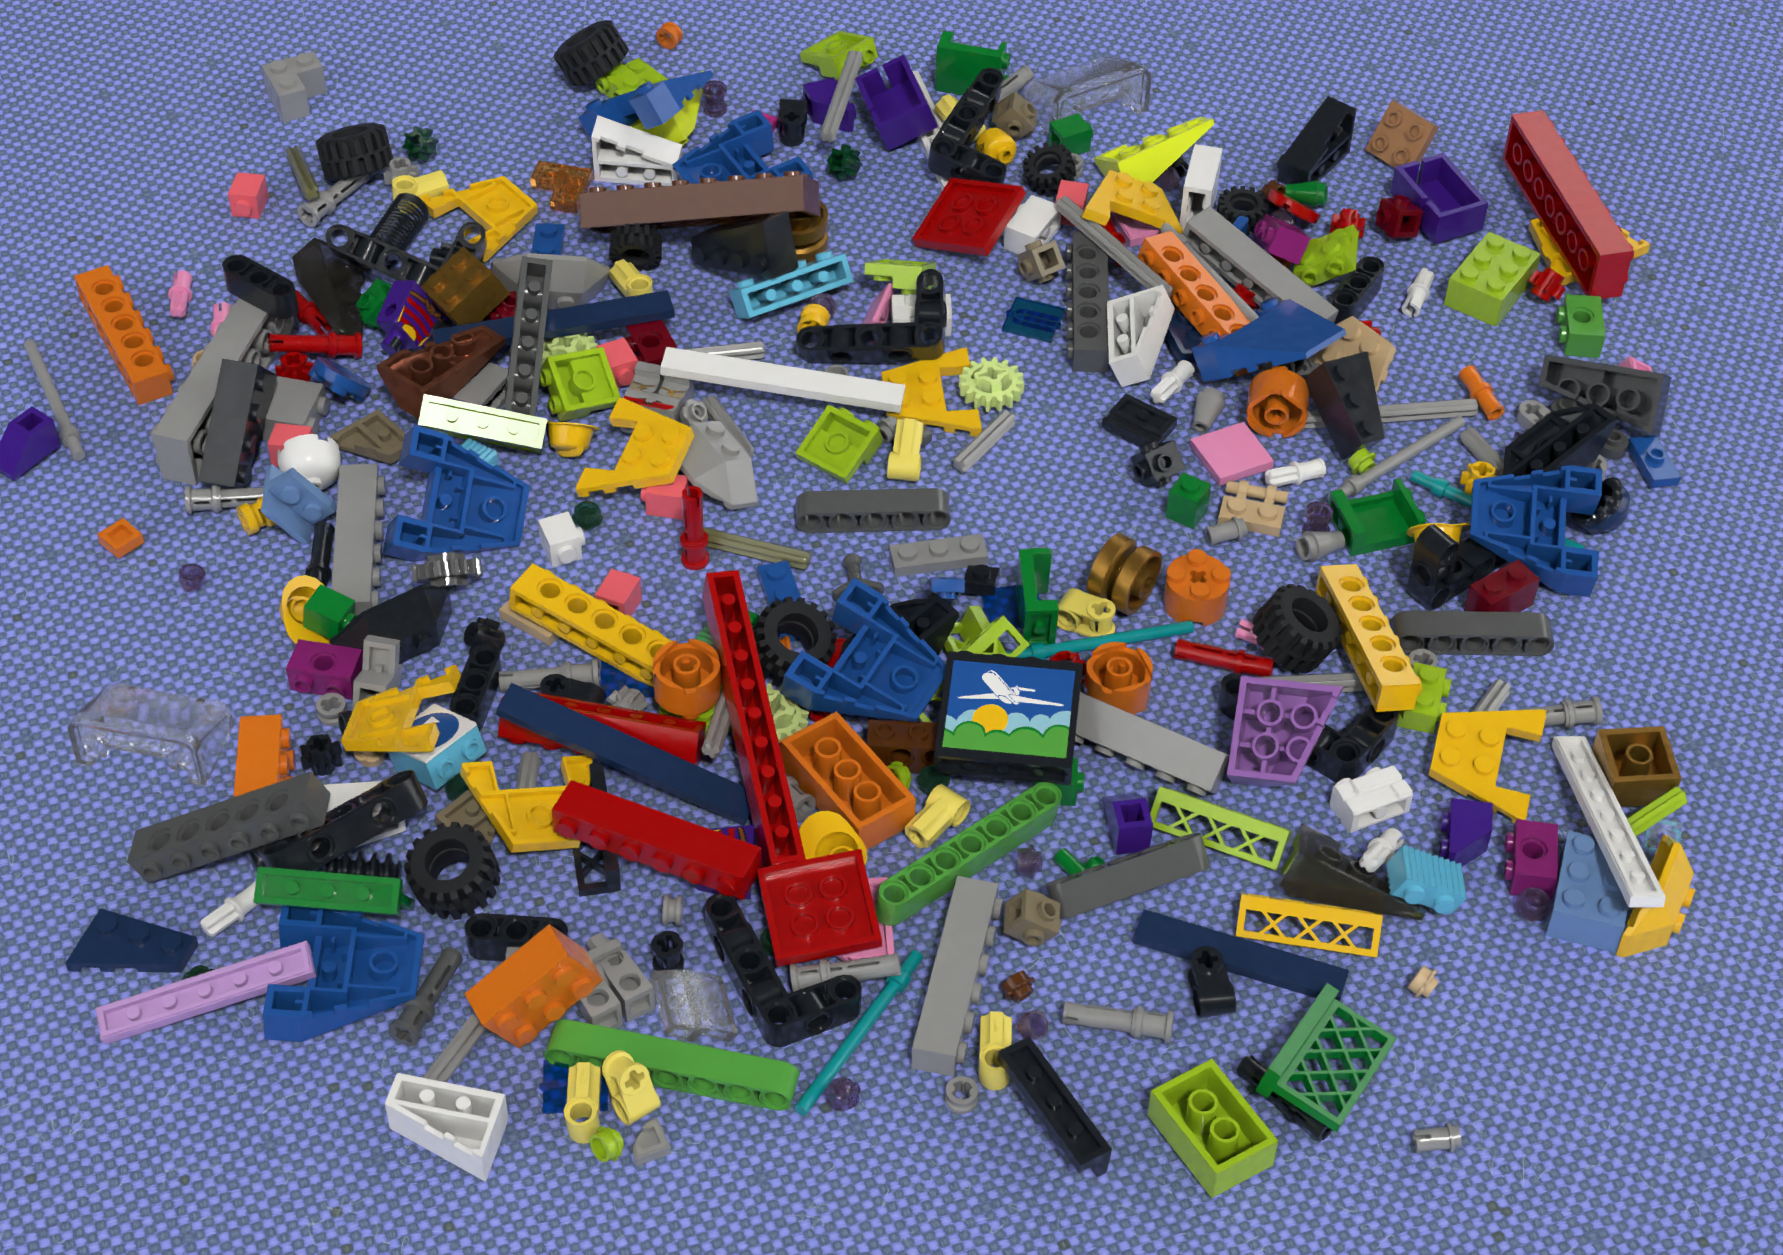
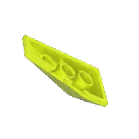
M703 87L692 91L694 96L691 100L687 101L684 98L682 101L684 107L664 124L646 130L640 119H638L630 127L684 145L689 141L688 136L695 129Z
M1200 116L1168 128L1166 130L1167 135H1148L1142 138L1143 143L1140 145L1127 147V144L1118 146L1094 157V161L1105 177L1109 170L1118 173H1127L1132 178L1143 182L1153 183L1215 123L1212 118Z

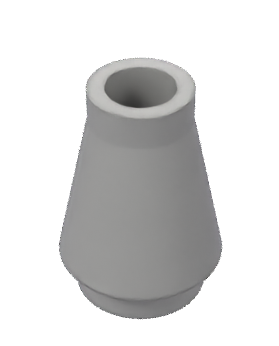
M1205 388L1202 392L1198 393L1192 428L1196 432L1208 433L1211 425L1225 408V396L1221 391L1215 388Z
M1339 530L1333 532L1306 531L1296 541V550L1299 557L1304 561L1308 560L1310 562H1315L1345 546L1344 535Z

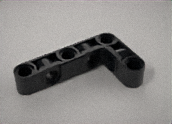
M995 68L981 70L971 86L967 88L932 140L927 163L931 172L948 180L950 178L1004 184L1007 171L1004 163L968 147L984 125L986 116L990 111L994 110L1000 99L1004 79L1001 71Z
M473 221L463 224L440 267L342 224L331 226L325 236L328 247L335 256L391 283L395 280H415L420 287L462 247H465L480 261L487 246V238L483 226ZM470 233H478L481 236L480 240L473 244L468 243L465 239ZM338 236L348 237V241L343 246H335L333 244L334 239ZM392 260L402 262L401 267L396 271H390L386 268L387 264Z
M935 269L924 270L918 275L914 322L804 327L798 332L796 337L802 359L812 364L903 362L938 359L945 351V327H947L946 292L943 277ZM928 286H937V288L933 290H926ZM928 339H936V342L932 344L924 343ZM868 341H877L874 345H865ZM809 343H817V345H815L814 347H806V345Z
M1431 524L1420 533L1416 540L1407 590L1428 608L1435 610L1468 589L1471 584L1486 577L1508 561L1470 537L1459 544L1435 524Z
M1231 673L1223 677L1218 700L1219 710L1234 721L1240 678L1244 676L1239 673ZM1371 705L1342 734L1325 724L1305 765L1336 783L1344 778H1351V780L1357 778L1393 741L1399 719V711L1376 712L1373 705Z
M405 770L328 811L323 826L245 852L253 869L256 871L258 867L314 871L422 810L428 804V800L414 770ZM381 803L379 814L372 817L374 806ZM320 837L319 847L311 851V843L314 839Z
M717 893L708 898L705 904L707 932L742 1002L767 1044L773 1047H785L851 1022L860 1015L862 987L857 978L851 975H840L788 994L753 928L747 922L733 896Z

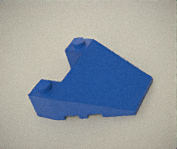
M709 70L664 80L655 84L648 81L634 91L601 101L599 98L591 101L585 106L586 111L578 118L590 138L597 115L627 126L640 119L647 130L664 124L684 107L682 104L684 98L687 101L691 100L694 96L692 91L701 89L714 74Z
M759 110L732 120L728 123V129L720 135L718 133L713 134L709 137L710 142L701 149L697 146L672 164L673 170L681 180H689V183L695 184L700 183L699 179L717 178V181H727L728 176L734 175L745 176V179H756L755 174L772 173L773 177H784L785 171H801V174H808L809 178L813 179V172L799 156L771 168H768L762 161L760 156L774 151L772 125Z
M1274 297L1260 303L1261 308L1255 311L1259 318L1231 334L1219 335L1218 332H1212L1201 337L1202 342L1191 349L1203 381L1232 377L1245 367L1249 373L1257 371L1259 369L1258 366L1266 365L1269 362L1274 367L1306 359L1345 336V329L1291 299L1278 301Z
M414 425L404 435L399 465L429 473L421 520L398 514L387 526L382 554L415 562L426 560V556L442 553L472 554L519 547L530 486L497 465L492 466L479 458V454L473 450H466L453 441L454 438L446 433Z
M1568 465L1562 466L1560 470L1543 472V470H1535L1529 475L1514 477V474L1475 479L1472 488L1469 537L1509 563L1519 559L1540 578L1541 583L1557 593L1590 597L1598 579L1599 551L1565 546L1566 512L1594 515L1602 496L1603 469Z
M853 578L837 600L832 620L853 632L856 636L833 668L802 650L784 674L780 693L808 710L831 713L837 711L840 714L916 722L944 682L946 663L924 639L920 640L909 628L910 624L903 616L899 617L891 609L889 601L881 593Z
M282 906L279 920L280 949L307 940L311 952H313L312 957L317 977L309 979L307 987L268 984L263 1010L265 1040L303 1042L416 998L424 934L384 920L378 923L363 918L362 913Z

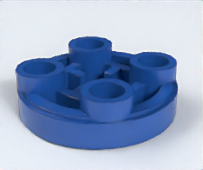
M321 357L315 359L308 373L311 377L321 382H325V380L330 382L329 389L344 397L347 394L360 402H363L371 388L370 384L357 374Z

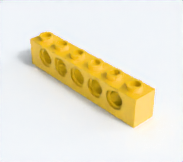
M534 563L510 587V609L654 689V656L662 646L671 642L662 633L637 622L632 616L621 613L609 606L605 601L594 598L582 591L578 586L569 584L555 576L550 570L543 569Z
M1357 564L1320 566L1315 592L1320 597H1323L1329 606H1332L1336 611L1335 615L1339 617L1341 621L1340 626L1343 629L1341 644L1375 711L1414 710L1417 696L1422 691L1421 679L1413 671L1408 655L1404 654L1398 636L1394 635L1389 625L1388 617L1383 614L1379 607L1378 598L1373 595L1369 588L1367 578L1362 575Z

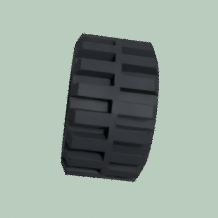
M604 20L593 23L568 38L557 49L554 59L572 86H580L602 77L615 68L625 58L629 49L612 21Z
M364 123L343 127L324 134L316 141L324 176L327 178L347 179L367 175L385 168L393 159L386 128L382 124Z
M1293 584L1279 587L1258 610L1252 621L1254 625L1252 628L1253 634L1257 636L1256 641L1264 649L1263 652L1267 656L1269 655L1278 665L1281 664L1290 671L1294 669L1297 673H1303L1304 671L1308 673L1316 669L1341 642L1343 629L1340 626L1341 621L1339 617L1335 615L1336 611L1332 606H1329L1323 597H1320L1311 589L1307 590L1304 586H1295Z
M785 597L782 602L779 599L773 601L770 607L766 606L752 629L765 680L767 677L773 679L772 684L779 686L780 682H783L784 674L800 653L787 649L780 642L777 633L785 632L797 636L805 645L806 653L826 665L829 662L836 648L834 644L837 641V634L832 633L835 628L833 621L826 620L828 614L825 610L818 611L816 603L811 602L809 605L805 603V598L798 597L796 601H793L792 597Z
M451 822L450 827H446L444 823L436 825V830L431 832L430 829H427L423 832L424 837L422 839L416 838L413 841L414 850L407 851L406 858L408 862L404 863V871L407 874L406 879L418 902L431 915L437 913L439 918L446 920L449 915H452L454 920L462 919V914L467 913L470 917L476 914L474 909L479 906L484 909L488 905L486 901L488 897L494 898L497 893L494 886L500 885L501 878L498 874L501 872L488 841L479 830L475 831L473 826L468 824L461 828L459 822ZM455 862H468L466 869L459 876L449 880L437 879L440 872L446 866Z

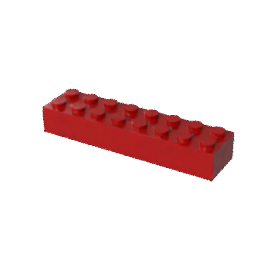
M1544 110L1512 114L1502 157L1509 172L1586 296H1600L1601 299L1622 296L1624 285L1628 281L1630 262L1634 258L1632 245L1628 243L1622 234L1620 226L1613 220L1609 209L1605 207L1599 198L1597 190L1590 184L1586 173L1581 170L1575 156L1571 154L1564 139L1560 137L1554 123L1549 120Z

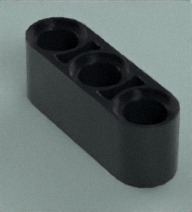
M232 255L223 261L222 267L228 292L278 319H288L298 313L299 308L295 286L291 280L243 255Z
M1374 256L1363 257L1356 264V270L1350 272L1334 291L1331 304L1339 310L1334 322L1335 324L1351 316L1358 319L1379 293L1385 264L1381 259Z
M490 644L478 645L472 649L456 691L450 701V711L476 722L479 732L483 728L498 690L499 671H502L499 650Z
M478 913L467 919L465 935L470 956L478 960L503 962L506 960L507 947H522L548 924L569 937L568 927L564 921L557 918Z

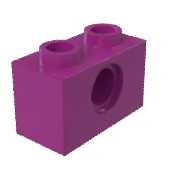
M1265 214L1263 220L1260 219L1255 226V237L1253 240L1268 253L1299 265L1311 238L1298 227Z
M298 639L286 667L290 690L318 695L338 693L345 699L353 700V683L362 671L363 651L358 648Z
M1516 819L1513 833H1506L1504 851L1510 853V859H1506L1504 868V880H1510L1509 894L1552 900L1558 880V824Z

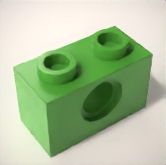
M1565 294L1563 306H1558L1556 322L1561 324L1558 342L1563 343L1564 356L1600 358L1605 340L1601 297Z

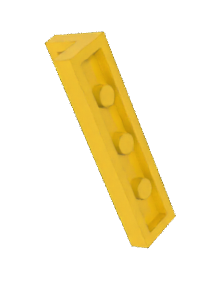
M1241 892L1235 936L1377 958L1383 915L1378 912ZM1246 909L1261 911L1270 923L1259 932L1244 930ZM1268 913L1281 915L1273 921ZM1287 916H1294L1300 920L1305 929L1296 936L1290 937L1285 936L1276 924ZM1303 918L1314 919L1316 921L1308 926V924L1305 922ZM1328 921L1333 922L1341 934L1330 942H1323L1317 938L1312 929L1321 922ZM1338 923L1352 926L1343 931ZM1359 926L1373 928L1371 948L1356 947L1347 935ZM1273 927L1279 935L1265 932ZM1309 932V934L1312 936L1314 940L1303 939L1301 937ZM1342 938H1345L1349 945L1336 943L1340 941Z

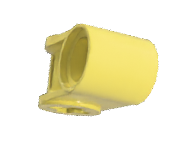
M1075 588L1068 589L1058 603L1057 626L1059 628L1087 637L1115 633V624L1112 622V618L1115 616L1116 607L1112 601Z
M616 1050L610 1053L603 1062L602 1074L608 1086L611 1103L617 1116L626 1126H629L659 1108L661 1105L660 1099L653 1087L649 1071L643 1064L634 1062L631 1055L624 1050Z

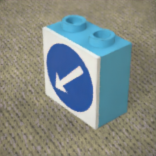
M434 703L416 716L412 725L413 727L436 723L440 734L434 751L388 752L396 771L414 770L420 783L438 790L460 773L461 763L474 762L485 754L487 750L476 722Z

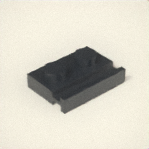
M1126 393L1110 410L1107 417L1104 416L1102 428L1139 446L1154 440L1158 444L1163 442L1177 427L1178 418Z

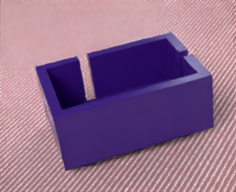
M901 55L882 65L892 86L888 90L877 68L855 78L888 151L938 127L905 55Z
M1444 153L1423 158L1421 166L1418 161H1413L1395 167L1391 195L1393 197L1394 195L1407 196L1411 199L1410 202L1423 210L1420 222L1422 224L1421 229L1434 244L1483 229L1488 202Z

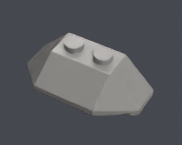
M524 253L509 256L503 260L500 258L493 259L490 270L509 292L515 291L517 294L522 256L553 260L547 308L552 310L588 303L605 288L609 275L608 266L601 265L599 262L584 256Z
M721 421L688 425L692 428L695 437L680 467V470L692 485L701 488L710 497L723 501V505L730 510L756 507L758 498L751 457Z

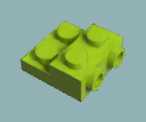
M838 31L799 52L803 63L819 67L821 76L834 77L835 80H839L849 51H860L863 54L860 69L867 67L878 58L873 37Z
M638 57L625 65L620 62L611 71L596 79L595 84L601 93H604L609 98H613L634 91L648 81L655 84L668 79Z
M1351 225L1343 229H1336L1330 234L1311 239L1299 265L1294 263L1293 274L1312 287L1355 271L1359 235L1355 226Z
M876 259L865 262L864 274L874 275L873 280L891 281L893 279L892 288L901 289V294H916L918 275L927 269L936 270V262ZM931 285L928 286L926 289L930 290L932 287L937 286Z
M603 347L549 356L541 367L540 383L543 387H548L551 395L548 398L549 409L552 414L558 415L560 422L587 417L591 411L614 407L618 398H621Z
M828 404L795 454L799 460L848 484L862 463L865 465L869 463L882 444L883 438L880 434V428L869 420L863 422L855 418L849 410L843 407L837 409Z
M1414 662L1413 671L1421 679L1422 691L1417 696L1414 710L1399 711L1397 727L1434 734L1436 722H1440L1441 715L1446 712L1447 703L1441 702V697L1448 698L1452 679L1445 678L1447 671L1445 668Z

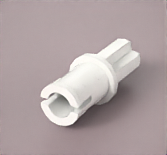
M1427 268L1421 269L1414 283L1410 284L1407 289L1408 296L1403 303L1402 312L1408 317H1412V314L1414 317H1417L1420 314L1423 303L1430 296L1429 289L1434 279V273L1428 271Z
M1181 360L1173 370L1164 373L1161 381L1150 392L1153 402L1156 404L1159 402L1165 403L1173 394L1179 393L1183 388V384L1193 376L1195 372L1193 365L1186 360Z
M1321 458L1301 463L1292 461L1289 463V466L1267 470L1265 472V483L1267 486L1277 487L1291 483L1295 486L1300 485L1305 480L1325 477L1326 466Z
M1389 828L1380 837L1374 838L1368 844V850L1359 860L1360 867H1365L1367 872L1372 873L1382 864H1386L1395 854V851L1403 845L1404 839H1399L1403 836L1402 833L1395 828Z
M256 881L233 898H225V904L201 920L200 925L208 936H216L237 920L242 922L245 919L244 915L260 905L253 902Z

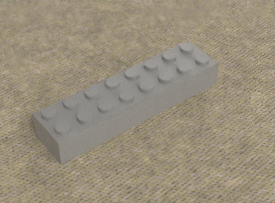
M238 298L235 304L231 305L229 314L224 322L218 325L215 336L210 343L206 344L201 358L197 363L193 364L191 373L185 383L180 385L178 394L172 403L167 405L164 416L152 429L151 440L155 445L156 462L160 467L163 479L198 485L222 359L259 364L268 370L278 352L269 353L268 346H270V343H268L269 333L290 335L295 326L294 316L288 319H278Z

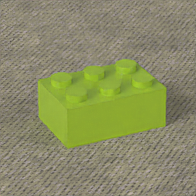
M1488 232L1449 278L1444 305L1497 327L1531 285L1528 280L1535 269L1538 268L1541 253L1503 238L1500 235Z
M1213 1059L1151 1090L1147 1116L1211 1198L1273 1166L1278 1145L1277 1138Z

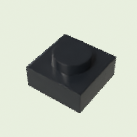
M982 564L976 566L968 565L964 577L965 593L995 596L1000 579V568Z

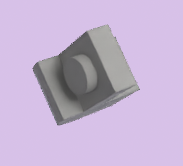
M373 635L366 636L363 643L362 671L353 683L352 711L357 701L394 687L399 689L403 665L399 664L400 640Z

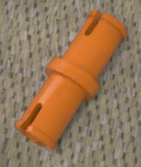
M1469 365L1459 372V379L1470 392V398L1476 399L1477 404L1483 410L1488 420L1494 421L1504 414L1505 408L1493 394V387L1482 379L1475 366Z

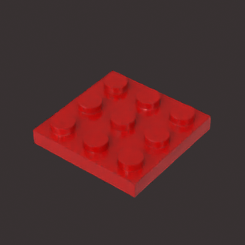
M950 178L914 234L912 240L915 246L988 256L1025 197L1026 193L1023 186Z
M861 849L757 869L777 967L883 946Z

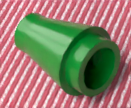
M1321 180L1287 184L1285 195L1304 205L1319 208V205L1325 206L1327 203L1328 184L1321 183Z

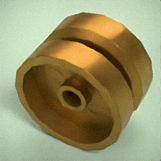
M821 201V217L790 219L798 261L806 259L807 263L816 260V254L825 252L828 249V209Z
M1121 533L1113 535L1104 544L1092 565L1087 581V593L1112 601L1117 610L1129 616L1135 614L1144 605L1157 582L1162 566L1161 553L1145 545L1138 547L1135 540Z

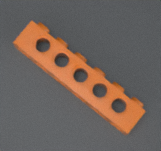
M1172 231L1144 238L1137 257L1173 287L1170 299L1202 336L1212 332H1218L1219 335L1231 334L1250 323L1231 297ZM1245 367L1235 374L1238 377L1248 374V371Z
M108 265L74 275L79 298L138 406L173 394L171 381H174L175 378L169 363H163L164 357L159 345L153 346L154 339L148 327L143 328L142 316L138 309L133 310L134 304L129 292H123L124 286L118 274L113 275Z

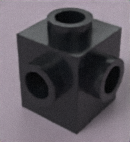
M1156 440L1148 442L1139 447V453L1130 457L1133 463V473L1141 485L1154 484L1155 488L1163 486L1172 481V475L1186 469L1175 440L1158 444Z

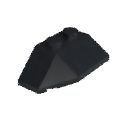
M1595 402L1588 403L1583 407H1570L1552 411L1505 447L1503 475L1514 474L1515 477L1529 475L1535 470H1543V472L1560 470V467L1568 465L1587 467L1599 456L1617 424V418Z
M419 585L367 609L347 624L340 635L336 634L332 637L330 644L358 648L363 651V643L367 635L400 640L399 664L422 653H426L440 645L452 614L449 589L446 586Z
M937 594L928 596V599H912L890 605L891 609L899 617L903 616L910 624L909 628L920 640L924 639L937 655L940 654L959 618V612ZM853 634L851 637H849L847 640L843 642L841 655L844 653V651L851 643L853 638L856 636V634Z

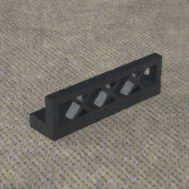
M603 763L589 764V786L607 792ZM582 841L579 848H572L579 897L621 891L617 854L607 850H600L593 858H590L580 852L587 845V843ZM593 869L605 876V881L585 884L584 878Z
M1030 1036L998 1051L997 1060L1078 1173L1088 1168H1091L1097 1177L1107 1173L1112 1148Z

